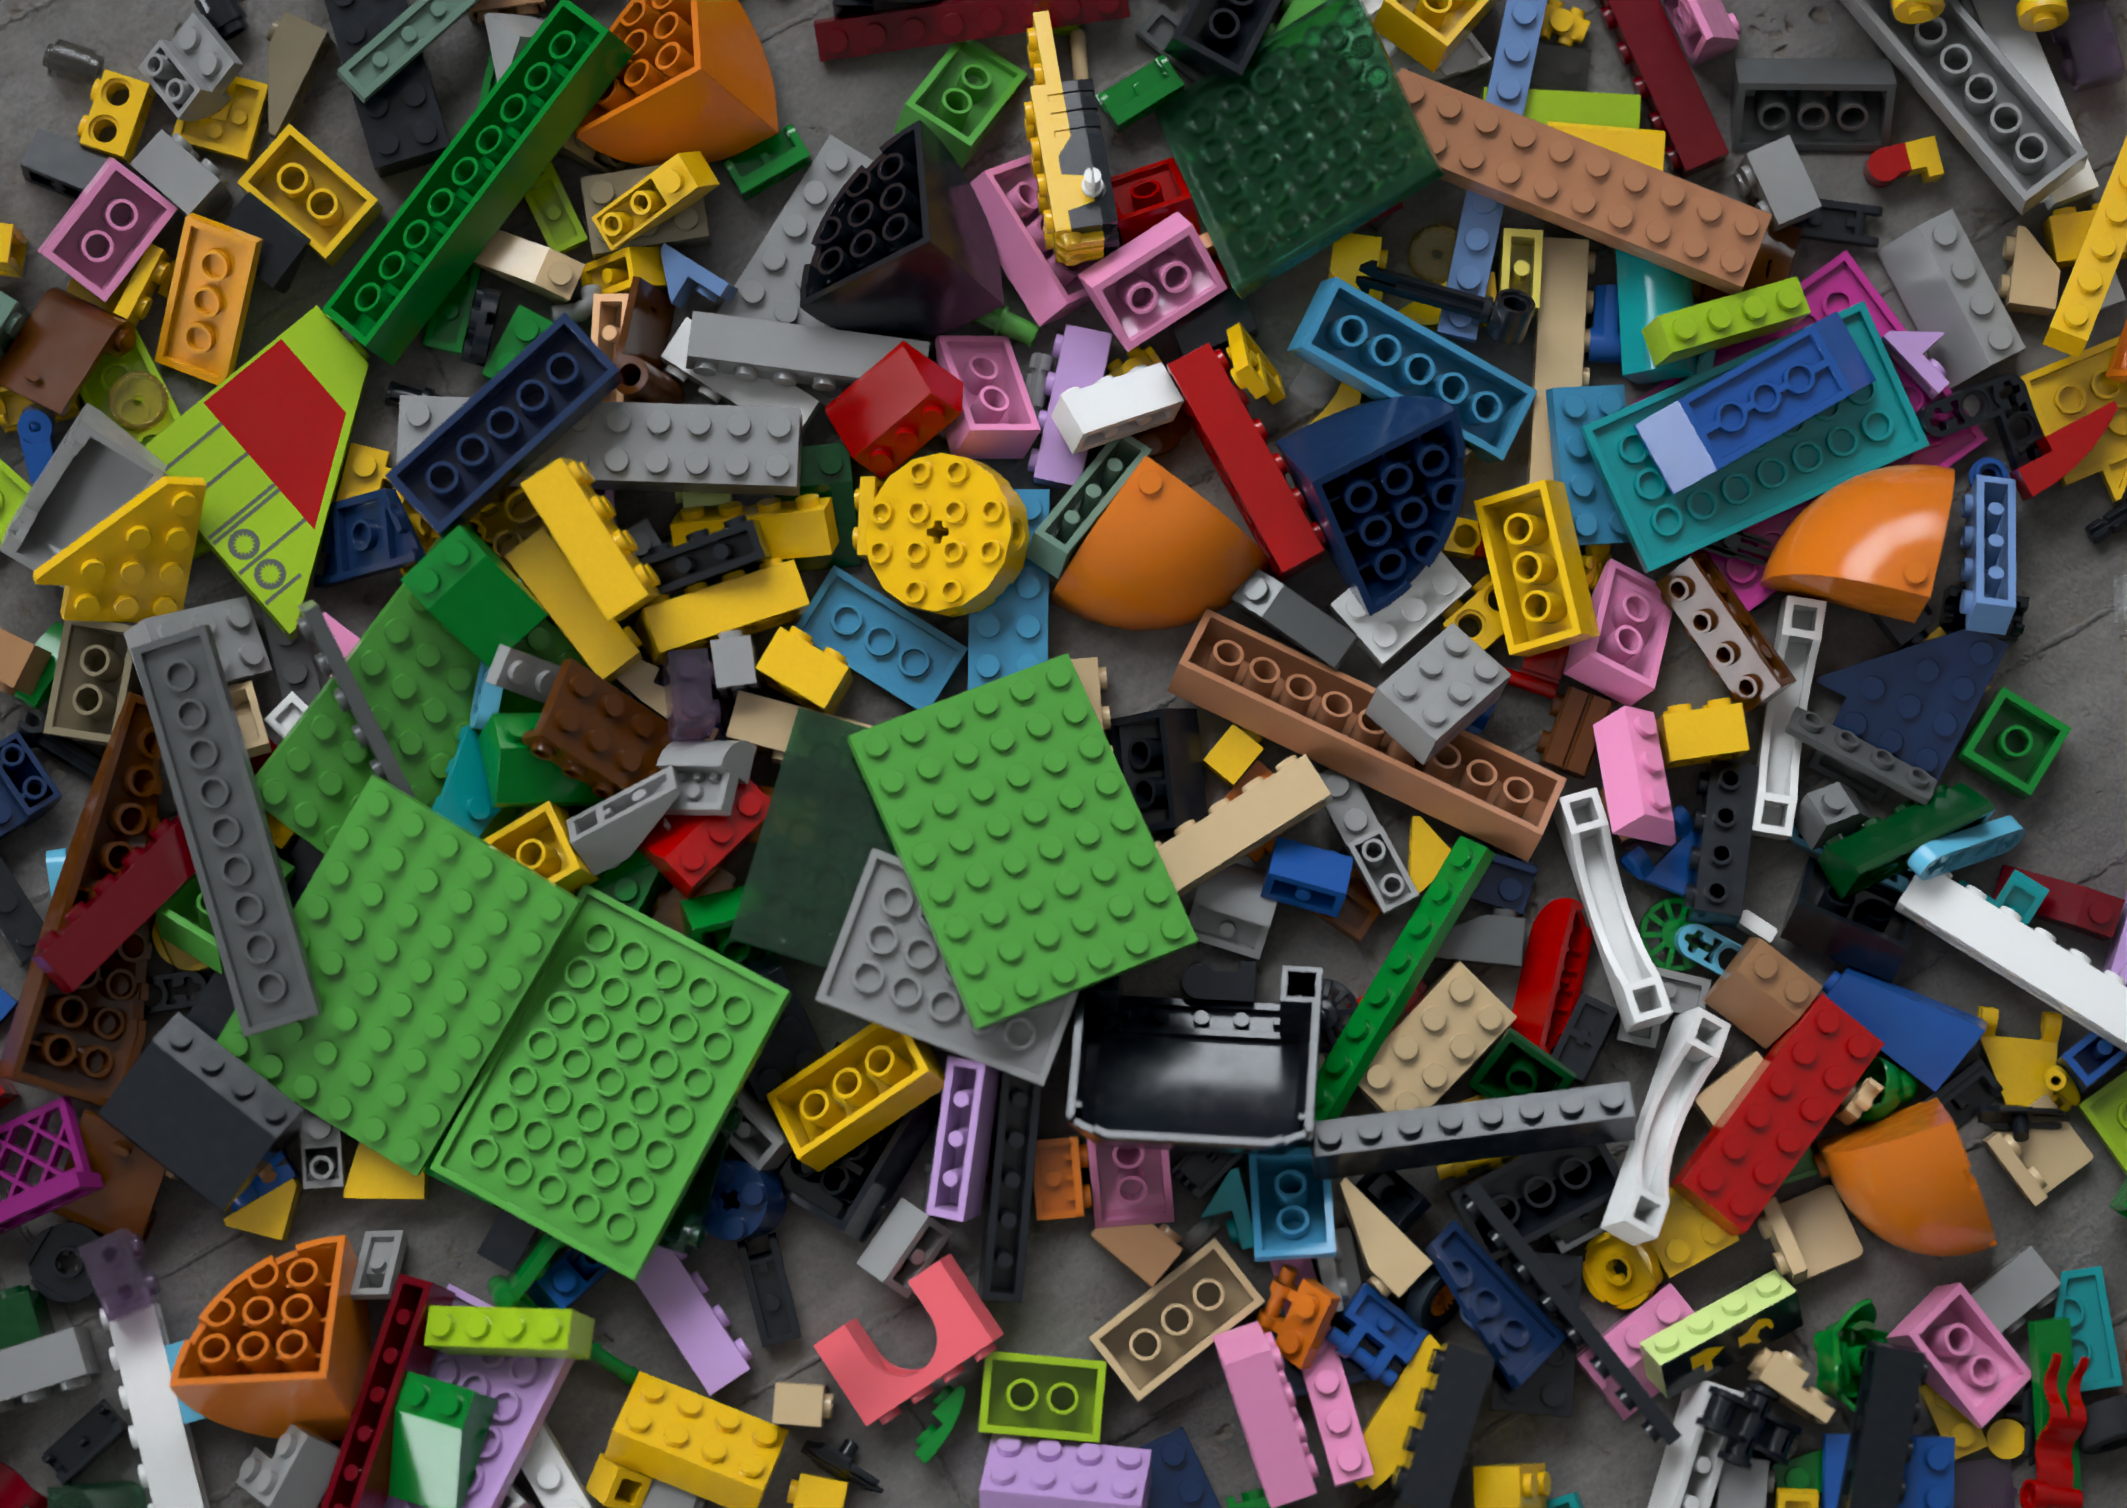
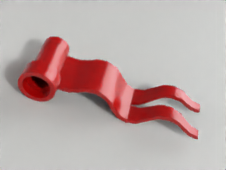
M2053 1353L2051 1363L2044 1378V1392L2050 1406V1418L2048 1424L2039 1434L2035 1445L2037 1478L2025 1480L2020 1489L2019 1498L2022 1508H2082L2083 1506L2082 1491L2073 1488L2072 1449L2087 1423V1411L2081 1398L2080 1386L2089 1364V1357L2081 1356L2076 1369L2068 1381L2066 1391L2070 1407V1416L2068 1418L2067 1409L2057 1388V1375L2062 1361V1354Z

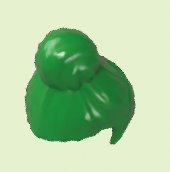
M1875 1056L1855 1085L1871 1077L1881 1084L1884 1089L1874 1098L1869 1110L1863 1111L1861 1116L1854 1122L1865 1124L1885 1119L1897 1108L1900 1102H1908L1916 1096L1919 1087L1918 1078L1905 1068L1896 1067L1884 1058Z

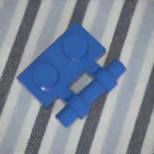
M1364 1283L1360 1285L1340 1315L1341 1319L1352 1326L1349 1332L1344 1334L1337 1327L1333 1326L1325 1336V1339L1336 1347L1335 1352L1344 1359L1349 1357L1364 1368V1374L1371 1380L1375 1381L1378 1379L1387 1387H1390L1398 1377V1374L1387 1366L1391 1359L1394 1358L1402 1365L1407 1364L1429 1331L1417 1326L1404 1311L1370 1285ZM1363 1336L1380 1348L1376 1356H1373L1359 1345Z

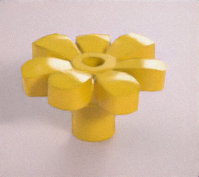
M1610 545L1585 546L1586 555L1581 554L1590 590L1595 589L1606 562L1612 558L1611 553H1609Z

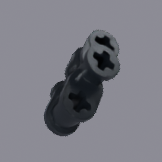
M1752 1382L1746 1383L1745 1388L1748 1392L1745 1399L1724 1389L1710 1386L1708 1392L1711 1396L1702 1417H1698L1695 1424L1728 1439L1724 1451H1719L1717 1457L1748 1471H1751L1753 1466L1750 1462L1753 1453L1787 1467L1789 1464L1787 1455L1795 1435H1800L1802 1428L1770 1414L1773 1403L1778 1402L1781 1395Z

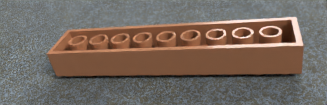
M1401 68L1371 139L1369 149L1373 153L1731 295L1742 291L1772 217L1770 213L1404 68Z
M1206 608L1167 689L1168 692L1301 755L1306 754L1313 761L1518 858L1529 861L1543 836L1567 778L1466 730H1463L1425 765H1422L1365 714L1376 690L1375 687L1339 670L1336 671L1322 662Z

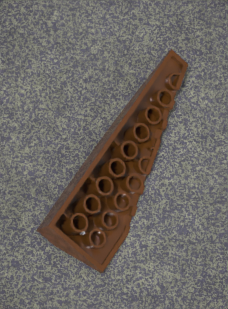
M132 692L127 694L73 835L38 941L51 929L58 932L68 922L64 916L77 903L83 901L87 904L96 895L93 891L94 886L109 873L113 876L119 873L125 867L121 862L122 859L138 845L143 849L153 839L149 833L160 823L157 813L158 797L162 795V779H160L162 754L146 699L143 696ZM154 913L75 991L63 993L33 960L31 961L0 1060L1 1078L103 1107L139 1058L146 1036L147 1020H144L145 1000H148L149 984L146 982L148 960H151L152 943H149L150 923L153 922ZM37 947L35 948L34 954L39 951Z

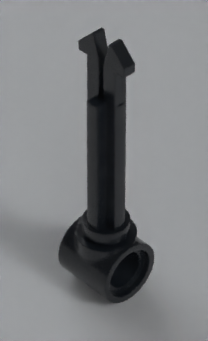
M1376 260L1365 262L1359 267L1360 272L1368 275L1356 277L1355 282L1362 292L1368 294L1369 290L1373 289L1479 319L1478 322L1487 323L1486 329L1488 334L1494 340L1503 344L1515 345L1524 340L1535 309V302L1532 297L1517 289L1501 290L1494 299L1491 296L1486 295L1482 297L1377 267L1378 261Z

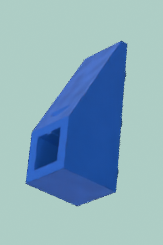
M573 1247L552 1265L541 1279L534 1281L526 1293L540 1308L569 1309L612 1268Z

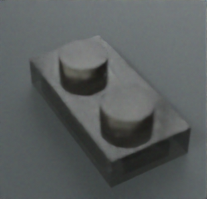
M1538 43L1530 84L1586 91L1591 50Z

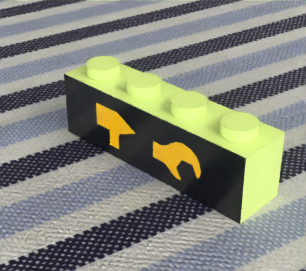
M1774 1269L1641 1341L1639 1344L1646 1377L1669 1399L1803 1326L1797 1291Z

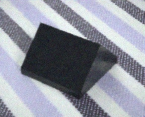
M249 192L243 197L223 224L263 239L256 276L273 289L285 294L293 282L311 239Z

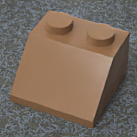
M1749 937L1702 1001L1762 1048L1767 1049L1800 1019L1823 986L1762 938Z
M1153 1223L1095 1228L1090 1234V1237L1150 1287L1154 1286L1183 1251L1178 1245L1182 1238L1165 1223H1162L1159 1228Z

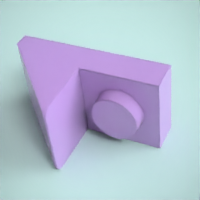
M1888 331L1881 339L1889 356L1933 400L1950 382L1945 378L1947 372L1942 365L1933 358L1928 360L1923 354L1945 333Z

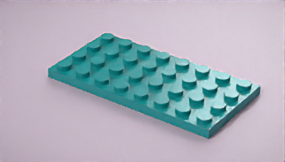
M1864 301L1838 312L1876 380L1674 495L1668 489L1633 425L1808 326L1579 428L1645 574L1821 495L1854 476L1878 469L1930 445Z

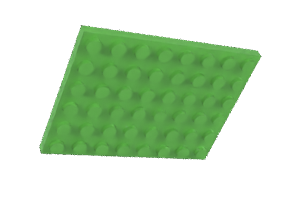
M438 537L425 554L427 555L442 541V538ZM402 583L345 660L413 794L418 801L432 809L436 797L441 795L448 776L445 773L448 763L456 754L460 742L457 740L462 727L470 725L471 707L481 660L434 617L406 585ZM546 619L514 647V649L560 666L563 660L573 658L591 670L563 633ZM333 676L327 681L255 776L264 810L323 854L327 853L370 777L374 775L368 763L374 759L368 745L361 748L351 730V726L357 724L350 710L343 713L332 691L338 689ZM613 680L610 683L613 686L621 689L620 685L615 680ZM503 688L498 713H542L545 703ZM474 729L480 735L482 730ZM502 807L479 838L483 840L517 820L524 807Z
M1068 653L848 736L847 742L976 1032L1194 946L1199 941Z
M374 774L370 777L293 909L323 1014L244 1037L235 1009L217 1042L292 1101L417 1177L430 1159L582 900Z
M584 883L577 895L582 901L494 1048L429 1169L638 1282L793 993Z

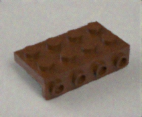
M571 658L563 660L535 730L524 732L521 741L531 748L530 751L534 756L553 762L562 768L561 772L565 776L584 782L592 788L593 794L602 799H608L661 771L662 769L656 765L664 748L673 741L692 740V737Z

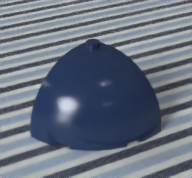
M1400 396L1380 399L1329 415L1276 441L1291 479L1305 499L1308 507L1306 511L1312 523L1315 521L1318 523L1326 538L1325 548L1344 581L1367 614L1372 616L1405 594L1412 587L1410 583L1426 566L1430 567L1447 542L1461 507L1465 488L1463 469L1466 450L1462 427L1455 408L1443 400L1427 396Z

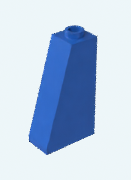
M1847 966L1842 974L1835 970L1821 989L1826 993V997L1885 1043L1881 1051L1935 1092H1937L1984 1034L1988 1024L1982 1018L1851 966Z

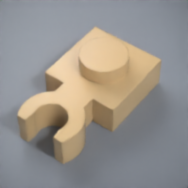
M1871 1077L1854 1085L1841 1102L1842 1106L1835 1117L1847 1126L1861 1116L1863 1111L1869 1110L1872 1106V1101L1882 1092L1884 1087Z

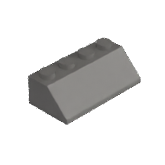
M1953 209L1915 227L1875 252L1916 331L1945 333L1927 352L1930 358L1938 361L1946 370L1947 376L1945 378L1950 382L1948 384L1950 389L2017 357L2026 348Z

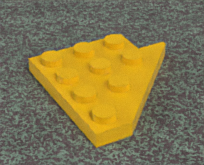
M2120 336L2084 350L2081 358L2071 355L2020 376L2027 387L2043 437L2115 401L2118 409L2105 432L2092 450L2075 468L2060 479L2063 487H2066L2100 473L2113 503L2122 499L2127 486V382L2117 383L2105 376Z
M163 476L34 570L33 579L35 584L65 585L60 609L63 620L139 623L145 618L183 610L207 487L204 479L199 477Z

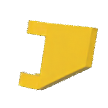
M1978 1006L1977 1017L1982 1018L1988 1023L1986 1031L1980 1037V1042L1993 1075L2003 1088L2001 1093L2005 1105L2029 1106L2042 1095H2048L2051 1098L2054 1091L2043 1082L2042 1074L2050 1066L2056 1065L2063 1014L2042 1011L2040 1039L1995 1035L1999 1009Z

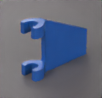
M1678 804L1672 809L1675 835L1679 836L1680 840L1654 866L1648 854L1639 845L1633 850H1628L1618 862L1628 873L1638 879L1684 897L1686 884L1693 883L1694 870H1688V857L1691 846L1697 847L1698 833L1692 832L1693 821L1689 812L1681 804Z

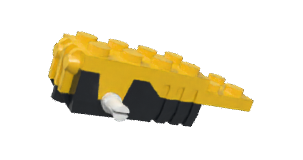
M1049 10L1034 12L1033 28H1027V54L1030 69H1033L1035 81H1033V86H1030V101L1023 102L1025 134L1027 142H1030L1031 147L1030 161L1033 178L1037 180L1038 190H1036L1039 213L1043 214L1046 250L1053 249L1056 263L1060 262L1065 263L1067 266H1074L1080 262L1103 259L1111 251L1117 249V246H1120L1118 217L1103 133H1101V122L1098 115L1093 79L1061 82Z

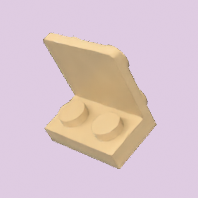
M2042 1095L2029 1105L2033 1108L2058 1109L2048 1095ZM2060 1122L2062 1124L2061 1129H2029V1139L2025 1142L2015 1141L2013 1139V1132L1993 1131L1981 1140L2031 1206L2036 1207L2048 1198L2046 1194L2093 1160V1154L2069 1122Z

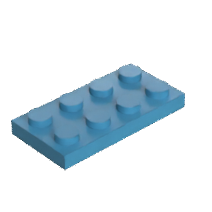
M1624 384L1547 389L1546 400L1554 481L1564 482L1579 547L1630 544L1629 537L1579 428L1626 407Z
M835 565L795 626L813 638L811 640L814 642L813 646L821 651H824L826 646L836 650L847 658L846 661L849 663L848 666L852 671L915 710L936 703L968 652L966 646Z

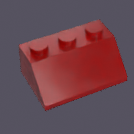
M903 340L825 407V413L852 458L884 479L962 414L963 382Z
M749 779L748 784L737 785L730 816L664 814L638 846L637 850L688 899L772 818L777 806Z

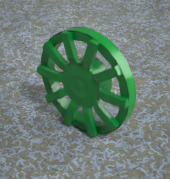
M1680 897L1666 898L1653 904L1643 915L1638 930L1654 966L1676 972L1690 970L1697 966L1696 963L1690 962L1682 955L1681 958L1684 965H1672L1675 951H1677L1674 944L1676 932L1685 924L1696 923L1684 921L1688 908L1683 907L1684 898ZM1670 904H1682L1678 919L1674 918ZM1663 906L1668 920L1665 922L1654 914ZM1649 920L1660 926L1659 932H1646ZM1704 924V926L1713 930L1712 925ZM1698 931L1694 935L1686 934L1684 940L1689 943L1691 949H1702L1691 941L1692 937H1699L1700 933ZM1647 938H1659L1660 944L1650 950L1647 945ZM1704 944L1703 950L1709 953L1711 946ZM1664 948L1669 950L1665 963L1655 957Z

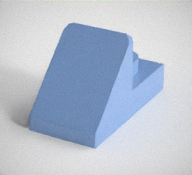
M664 243L661 247L660 252L669 298L673 305L682 309L694 289L713 302H716L720 296L731 303L739 290L738 288Z

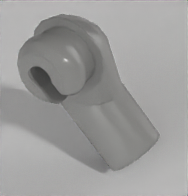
M597 284L583 286L580 289L582 300L576 303L550 306L552 322H555L565 312L574 322H582L588 319L593 311V294H601V287Z

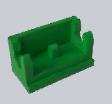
M1163 54L1109 89L1095 95L1115 131L1119 134L1182 95L1185 84Z
M790 124L779 133L722 164L745 202L812 164L809 151L795 128Z

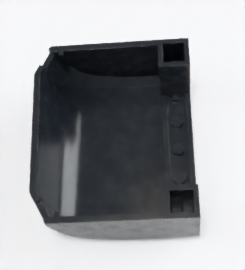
M1282 965L1280 1004L1123 996L1122 974L1080 990L1076 1001L1066 1113L1068 1125L1097 1146L1283 1156L1313 1139L1323 1007V967Z

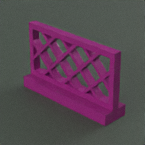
M62 1096L0 1125V1144L3 1145L0 1151V1179L4 1177L13 1182L7 1199H0V1235L104 1188L100 1173L91 1172L70 1097ZM60 1110L63 1124L59 1134L56 1135L46 1128L52 1113ZM24 1126L34 1130L27 1150L15 1144L20 1129ZM43 1136L55 1142L48 1161L36 1155ZM64 1148L72 1152L76 1166L68 1171L57 1167ZM12 1150L24 1157L16 1176L5 1170ZM33 1162L45 1168L40 1182L36 1186L26 1182Z

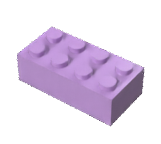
M992 1433L979 1488V1508H1147L1152 1486V1450Z

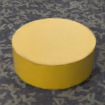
M1998 1419L1992 1422L1986 1429L1985 1438L1988 1444L1986 1448L1993 1456L2001 1459H2013L2024 1451L2025 1430L2018 1422L2011 1419Z

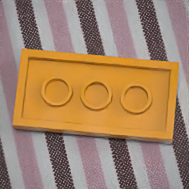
M195 213L185 216L155 362L217 386L234 373L263 239Z

